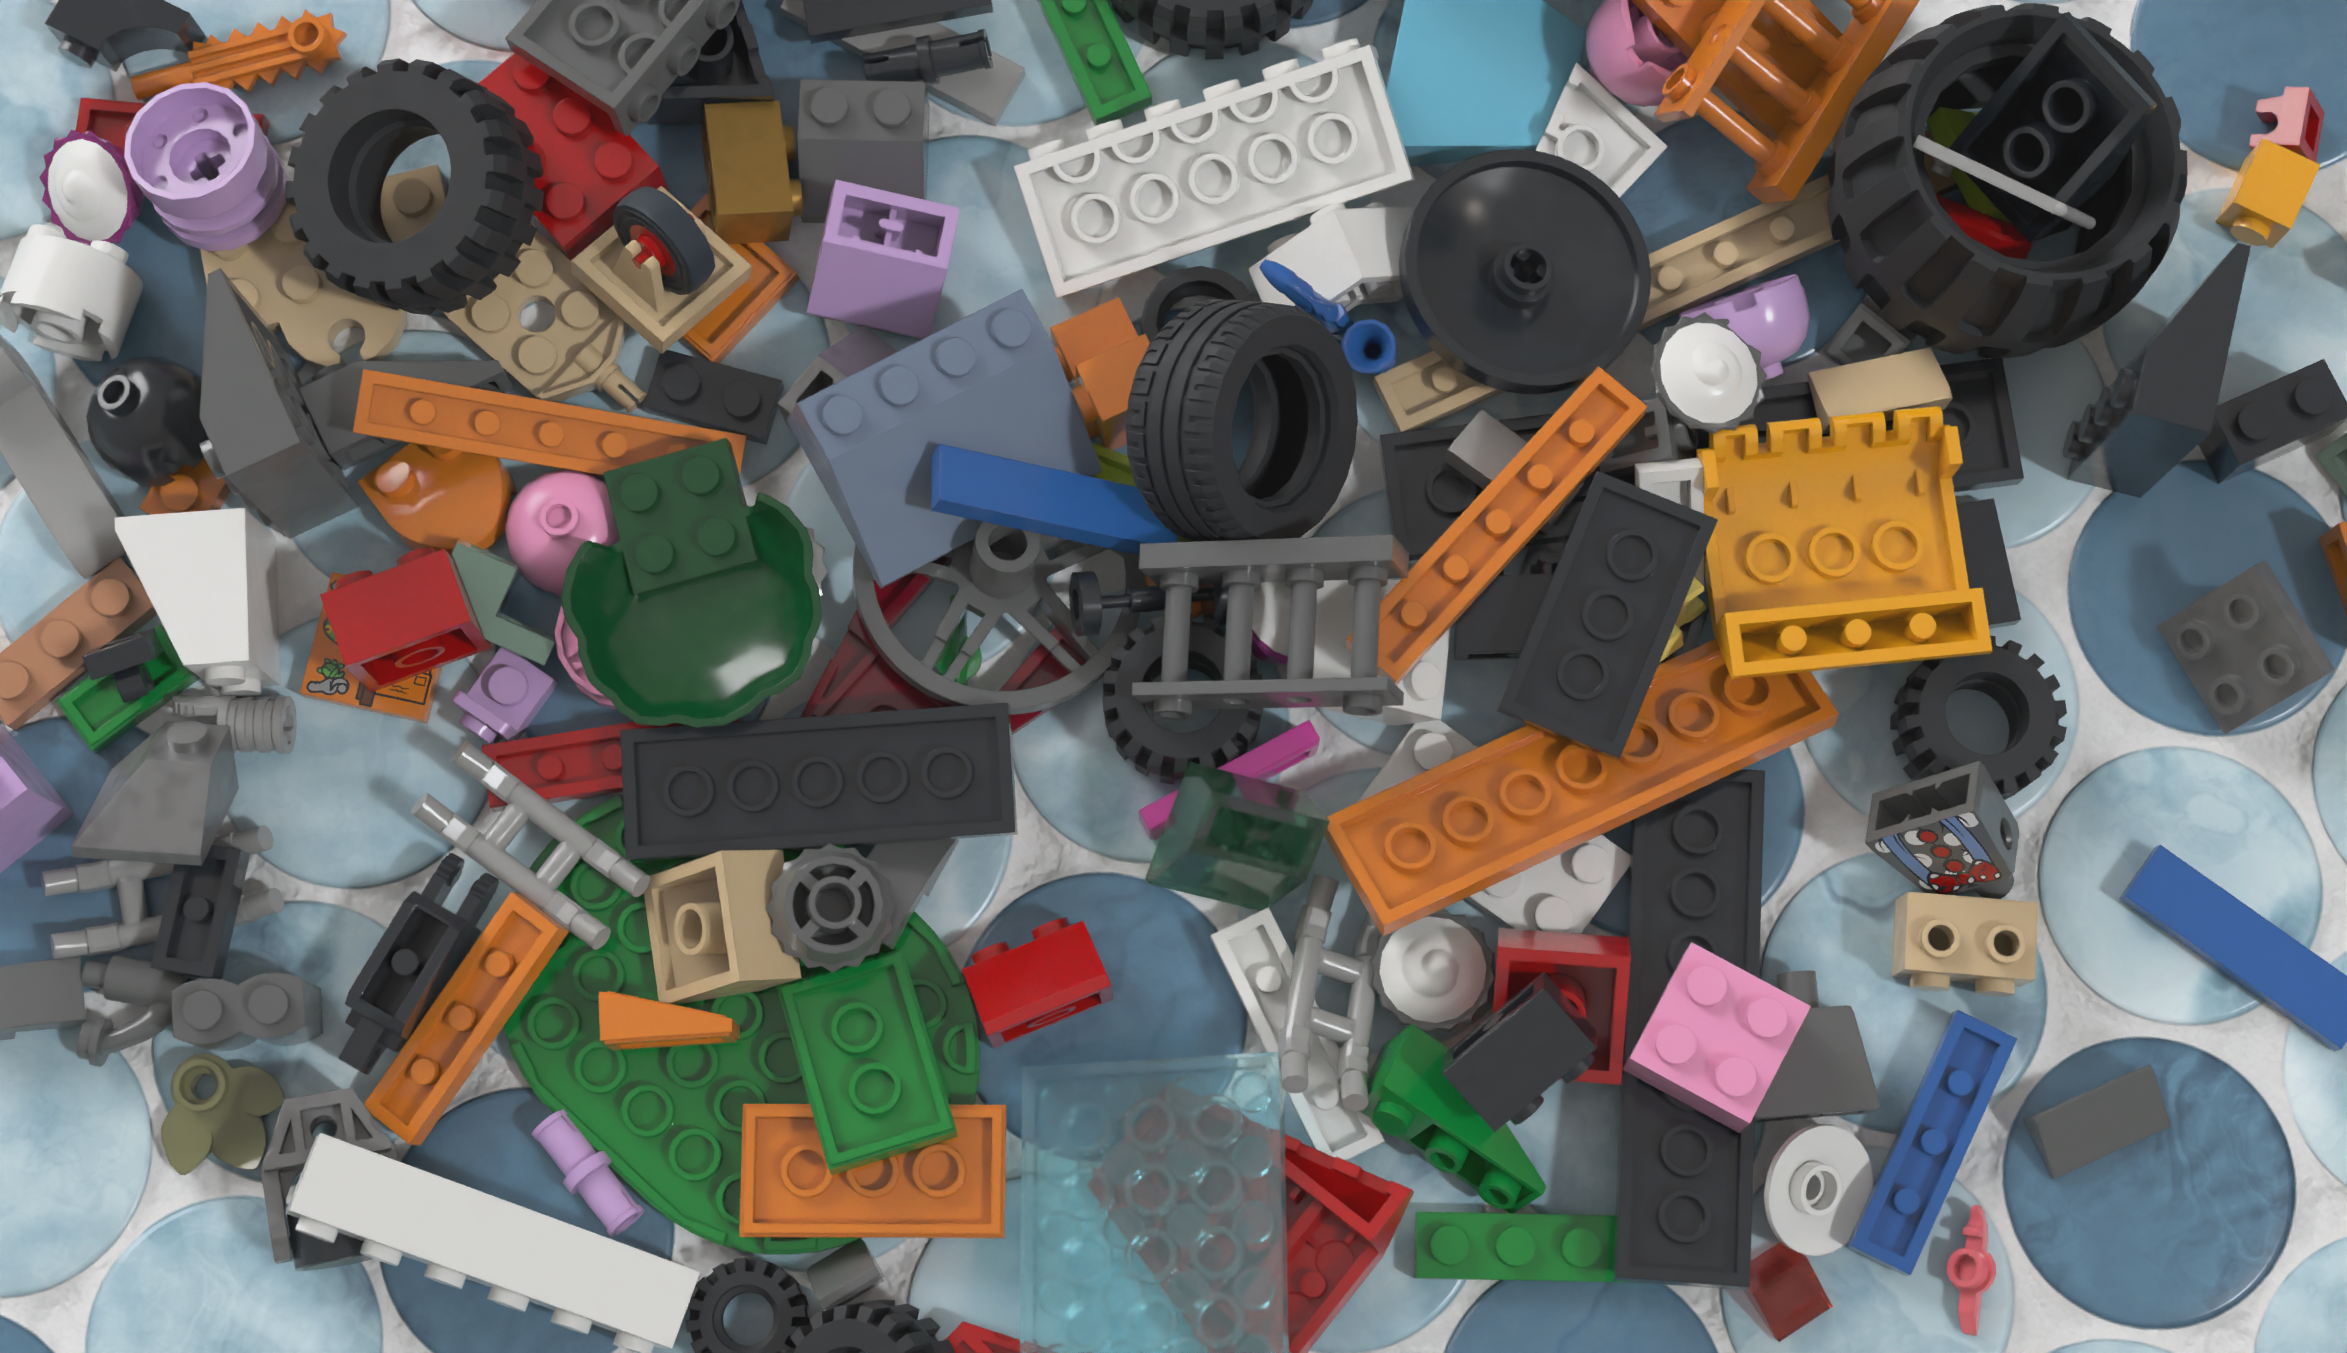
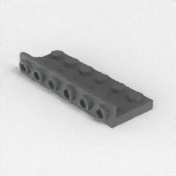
M537 0L505 39L511 51L608 113L615 130L628 136L639 123L647 122L655 114L661 103L663 93L678 76L686 75L694 67L702 46L717 29L725 28L733 20L741 0Z

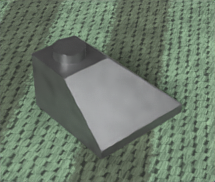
M198 721L165 722L111 769L71 845L72 856L78 858L202 866L239 789L230 726L203 724Z

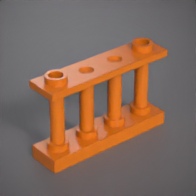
M1726 0L1687 63L1674 70L1666 80L1662 89V94L1665 95V98L1654 113V116L1662 122L1692 118L1696 112L1755 160L1754 168L1757 171L1746 187L1748 192L1763 204L1794 201L1839 130L1856 93L1869 75L1881 63L1920 0H1844L1852 7L1851 15L1854 18L1839 38H1835L1791 0ZM1760 10L1764 11L1820 58L1819 66L1821 70L1809 88L1804 90L1742 39ZM1728 61L1788 109L1787 118H1789V121L1777 139L1771 141L1710 91Z

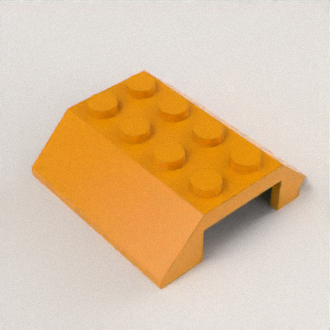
M1940 406L1894 410L1893 430L1886 431L1883 412L1831 416L1830 436L1822 437V426L1819 418L1768 422L1765 443H1758V432L1755 424L1739 425L1736 431L1722 429L1715 434L1709 432V448L1696 449V458L1700 460L1703 466L1704 514L1718 519L1704 552V571L1712 629L1731 679L1990 654L1993 651L1983 588L1969 589L1952 480L1954 474L1963 464L1958 427L1943 425V414Z

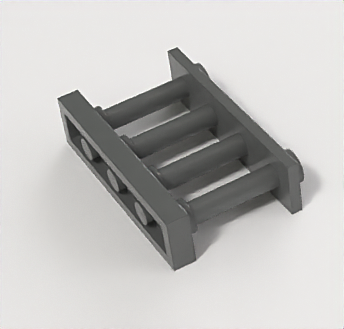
M1394 535L1140 544L1139 569L1153 582L1160 585V590L1166 592L1161 682L1132 683V696L1152 710L1155 717L1171 720L1191 718L1192 710L1343 707V712L1347 714L1374 716L1383 712V706L1403 705L1404 692L1389 677H1377L1381 587L1388 584V579L1408 578L1409 552ZM1348 580V583L1354 586L1351 678H1313L1317 589L1324 587V581ZM1285 582V586L1291 588L1287 679L1250 680L1254 591L1259 590L1261 583ZM1201 584H1222V588L1228 590L1223 681H1187L1192 593L1198 591V587Z

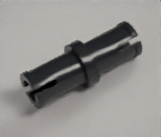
M985 29L933 41L930 35L916 37V44L873 53H863V61L867 63L863 65L866 81L917 82L923 80L926 86L939 84L940 77L983 68L991 69L993 68V61L990 57L992 52Z

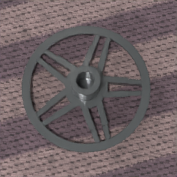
M983 522L978 528L974 540L942 556L944 558H952L950 567L929 563L911 573L958 586L959 589L934 634L935 639L921 663L904 648L890 630L877 601L873 575L855 545L852 570L854 598L858 614L872 644L890 667L910 685L924 694L951 706L1008 703L1010 705V713L1014 715L1036 712L1066 702L1086 691L1104 676L1105 670H1109L1111 666L1113 652L1118 645L1123 648L1127 644V635L1136 628L1140 613H1129L1128 607H1122L1115 628L1107 641L1098 650L1087 636L1078 637L1075 634L1070 610L1049 587L1047 578L1109 548L1086 544L1053 560H1049L1045 552L1046 550L1074 541ZM1122 551L1125 566L1126 594L1127 588L1145 586V574L1139 569L1140 555ZM1038 606L1071 646L1087 662L1082 666L1076 662L1059 645L1060 642L1029 612ZM966 610H969L982 619L961 648L960 653L945 675L941 676L935 673L933 669ZM1004 613H1008L1071 672L1069 675L1047 685L1018 691L983 690L954 682L968 660L975 654L1000 616Z

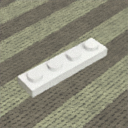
M1269 907L1210 935V939L1282 1083L1281 1066L1278 1063V1042L1280 1030L1284 1026L1294 957ZM1314 999L1313 1007L1319 1008ZM1311 1034L1310 1059L1308 1060V1087L1300 1093H1289L1287 1091L1286 1093L1313 1148L1336 1158L1337 1156L1348 1161L1384 1143L1385 1140L1380 1130L1372 1123L1371 1118L1360 1111H1348L1342 1106L1341 1085L1338 1083L1337 1072L1339 1048L1336 1042Z

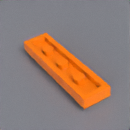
M510 892L365 1101L364 1105L368 1111L406 1143L421 1146L562 943L569 930L521 894Z

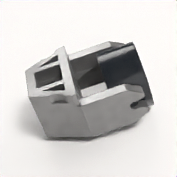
M352 1088L289 1098L283 1101L261 1171L270 1238L276 1264L291 1262L294 1259L296 1271H310L350 1265L373 1259L360 1253L364 1241L338 1232L334 1243L326 1242L295 1230L299 1218L289 1214L286 1216V1198L292 1181L303 1171L315 1141L313 1132L321 1124L329 1123L337 1128L333 1138L397 1161L396 1149L391 1144V1140L382 1131Z

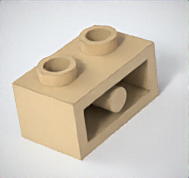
M1906 892L1895 900L1892 977L1910 978V988L1916 990L1948 991L1950 990V982L1974 983L1975 993L1979 995L2014 996L2015 987H2022L2035 980L2038 902Z

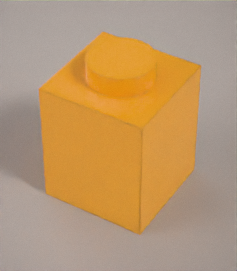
M2263 138L2245 158L2216 222L2230 228L2231 234L2244 243L2254 246L2266 245L2273 248L2292 228L2320 164Z

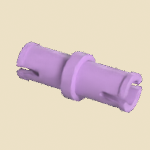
M564 1109L557 1111L542 1121L531 1135L536 1141H539L566 1176L563 1184L572 1195L579 1193L606 1227L607 1233L614 1237L633 1225L643 1215L645 1210L640 1204L636 1203L610 1170L609 1164L612 1160L605 1151L597 1153L569 1119L568 1113Z

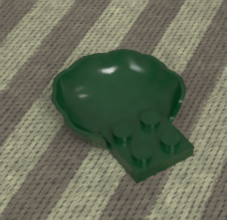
M727 438L603 472L620 540L612 546H605L593 541L582 543L566 570L561 596L563 614L568 626L577 637L578 654L588 681L600 693L609 698L618 711L637 724L665 726L679 723L697 728L726 725L750 713L766 697L779 694L799 680L811 657L812 642L819 630L822 618L819 587L812 574L814 556L812 541L807 528L793 511L769 495L758 492L755 505L747 506L731 442Z

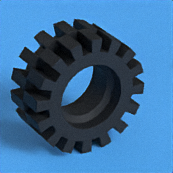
M733 1259V1262L722 1263L713 1268V1272L706 1278L702 1277L696 1285L698 1290L694 1298L691 1297L687 1307V1309H690L689 1320H686V1330L691 1333L693 1342L690 1344L695 1353H782L785 1349L797 1347L790 1337L798 1327L810 1325V1318L807 1314L809 1304L806 1295L799 1288L800 1284L793 1276L785 1272L783 1268L760 1259ZM743 1293H757L763 1296L771 1305L774 1315L773 1327L768 1336L761 1342L750 1346H744L733 1341L726 1333L723 1323L727 1305L732 1299Z

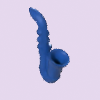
M1266 259L1261 263L1259 268L1269 283L1277 291L1289 298L1295 306L1314 315L1332 336L1338 340L1352 369L1364 374L1373 373L1379 375L1394 368L1397 361L1396 340L1386 324L1374 319L1355 322L1349 317L1345 307L1340 302L1332 303L1313 290L1310 284L1298 277L1294 271L1277 262Z

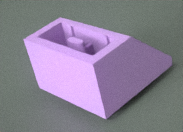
M836 180L830 195L806 314L857 326L864 325L866 328L920 340L930 336L949 265L960 208Z

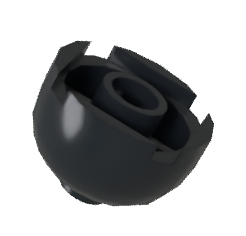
M165 357L132 358L112 369L100 381L92 394L86 415L88 433L92 445L101 458L117 473L143 487L165 486L176 481L169 475L178 471L183 465L186 464L192 469L204 459L200 443L209 439L199 418L202 377L193 370Z

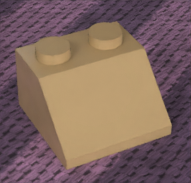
M783 850L719 851L650 876V884L644 892L659 1002L677 1005L756 992L802 978L799 957L786 955L783 942L772 935L773 919L766 910L773 897L771 883L782 874L785 863Z

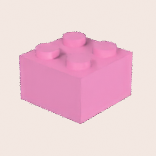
M1691 942L1679 961L1622 1070L1741 1133L1752 1121L1811 1006Z

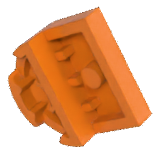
M413 443L406 445L357 481L384 519L411 551L421 548H433L437 552L446 549L451 557H453L452 551L460 539L484 550L494 544L505 532L506 512L510 504L511 495H517L514 479L499 458Z

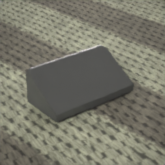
M2150 1064L2023 1119L2051 1179L2062 1176L2171 1127L2159 1084Z

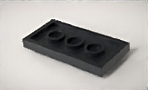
M1596 471L1497 712L1618 761L1718 519Z

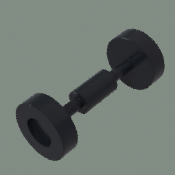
M1094 571L1073 572L1069 584V605L1074 632L1078 637L1099 635L1102 624V609L1128 607L1129 613L1165 611L1166 592L1160 590V585L1130 587L1127 588V593L1123 595L1101 596L1099 582ZM1222 584L1199 585L1198 591L1192 593L1191 602L1201 601L1204 620L1206 617L1219 621V626L1226 625L1228 590L1222 588Z

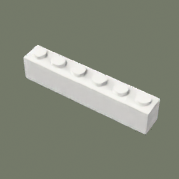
M320 1133L314 1141L286 1211V1214L299 1218L295 1230L330 1243H334L338 1232L364 1241L360 1253L394 1266L399 1265L402 1256L427 1264L424 1276L431 1280L458 1289H462L466 1279L491 1287L487 1297L490 1301L522 1312L526 1311L529 1301L554 1310L550 1322L588 1335L591 1325L594 1324L616 1332L613 1345L634 1353H652L654 1347L660 1349L673 1348L700 1274L697 1270Z

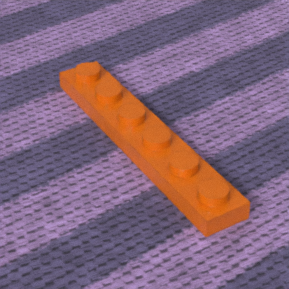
M1598 366L1408 571V578H1402L1380 602L1377 675L1389 677L1398 685L1645 415L1648 406ZM1352 633L1346 638L1344 646L1351 653Z
M363 369L353 433L601 476H604L603 472L727 438L731 442L740 476L746 435Z

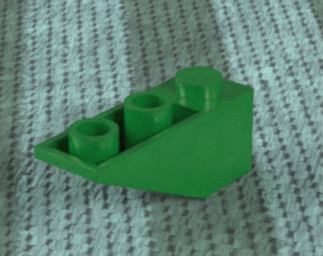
M1411 1024L1382 1046L1370 1070V1077L1367 1080L1368 1105L1360 1112L1371 1118L1372 1123L1380 1131L1399 1137L1424 1154L1426 1160L1433 1167L1443 1172L1451 1173L1478 1191L1482 1200L1493 1207L1514 1213L1542 1196L1547 1186L1507 1124L1505 1123L1494 1132L1442 1074L1443 1055L1450 1049L1414 1024Z

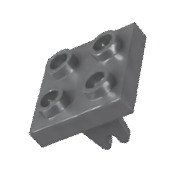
M2266 560L2253 565L2156 626L2224 735L2335 671V668Z

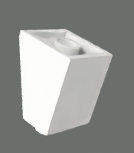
M246 508L114 517L115 532L183 665L203 679L206 684L211 685L216 690H221L222 696H237L238 698L256 697L261 695V687L281 686L276 537Z

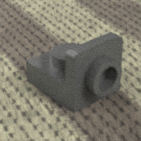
M1658 397L1642 401L1648 406L1645 415L1599 464L1600 472L1617 478L1634 474L1636 463L1693 458L1692 450L1698 448L1697 428L1690 429L1685 423H1682L1668 413Z

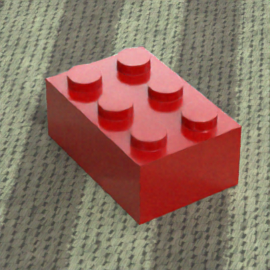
M516 53L512 54L478 83L509 103L515 109V117L525 122L533 135V145L527 149L540 155L543 175L535 179V187L544 191L542 211H533L531 222L569 260L574 259L614 225L612 214L618 203L630 192L645 186L655 189L662 186L669 192L659 165L630 134L625 136L615 130L608 113Z

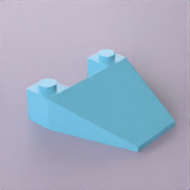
M1405 0L1386 90L1410 166L1465 161L1474 156L1497 150L1523 149L1535 151L1576 63L1581 64L1586 30L1543 0Z

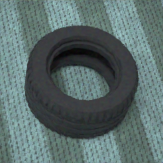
M1210 299L1189 306L1167 323L1149 344L1136 370L1129 394L1126 418L1127 454L1134 482L1146 505L1167 529L1192 541L1302 537L1320 523L1335 504L1347 479L1353 459L1358 414L1356 389L1350 365L1340 344L1321 321L1297 306L1224 299ZM1247 377H1249L1253 390L1254 427L1247 456L1237 472L1233 460L1232 421L1240 389Z

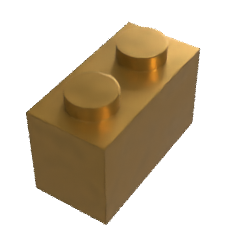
M779 101L704 104L701 140L713 232L727 244L789 241L792 218L802 216L803 199L800 179H789L787 162L795 161V135L792 124L782 125Z

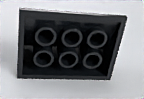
M2237 243L2161 325L2126 368H2122L2119 371L2114 382L2109 387L2105 386L2096 403L2094 405H2087L2080 422L2072 421L2063 447V457L2071 459L2067 480L2141 498L2211 433L2250 253V245Z

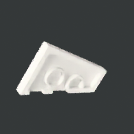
M1576 63L1535 151L1549 153L1576 163L1601 179L1621 198L1668 146L1583 67Z

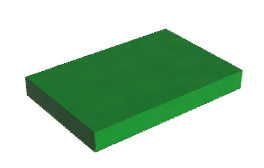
M903 949L863 960L858 967L843 966L835 972L826 971L777 986L831 1175L958 1137Z

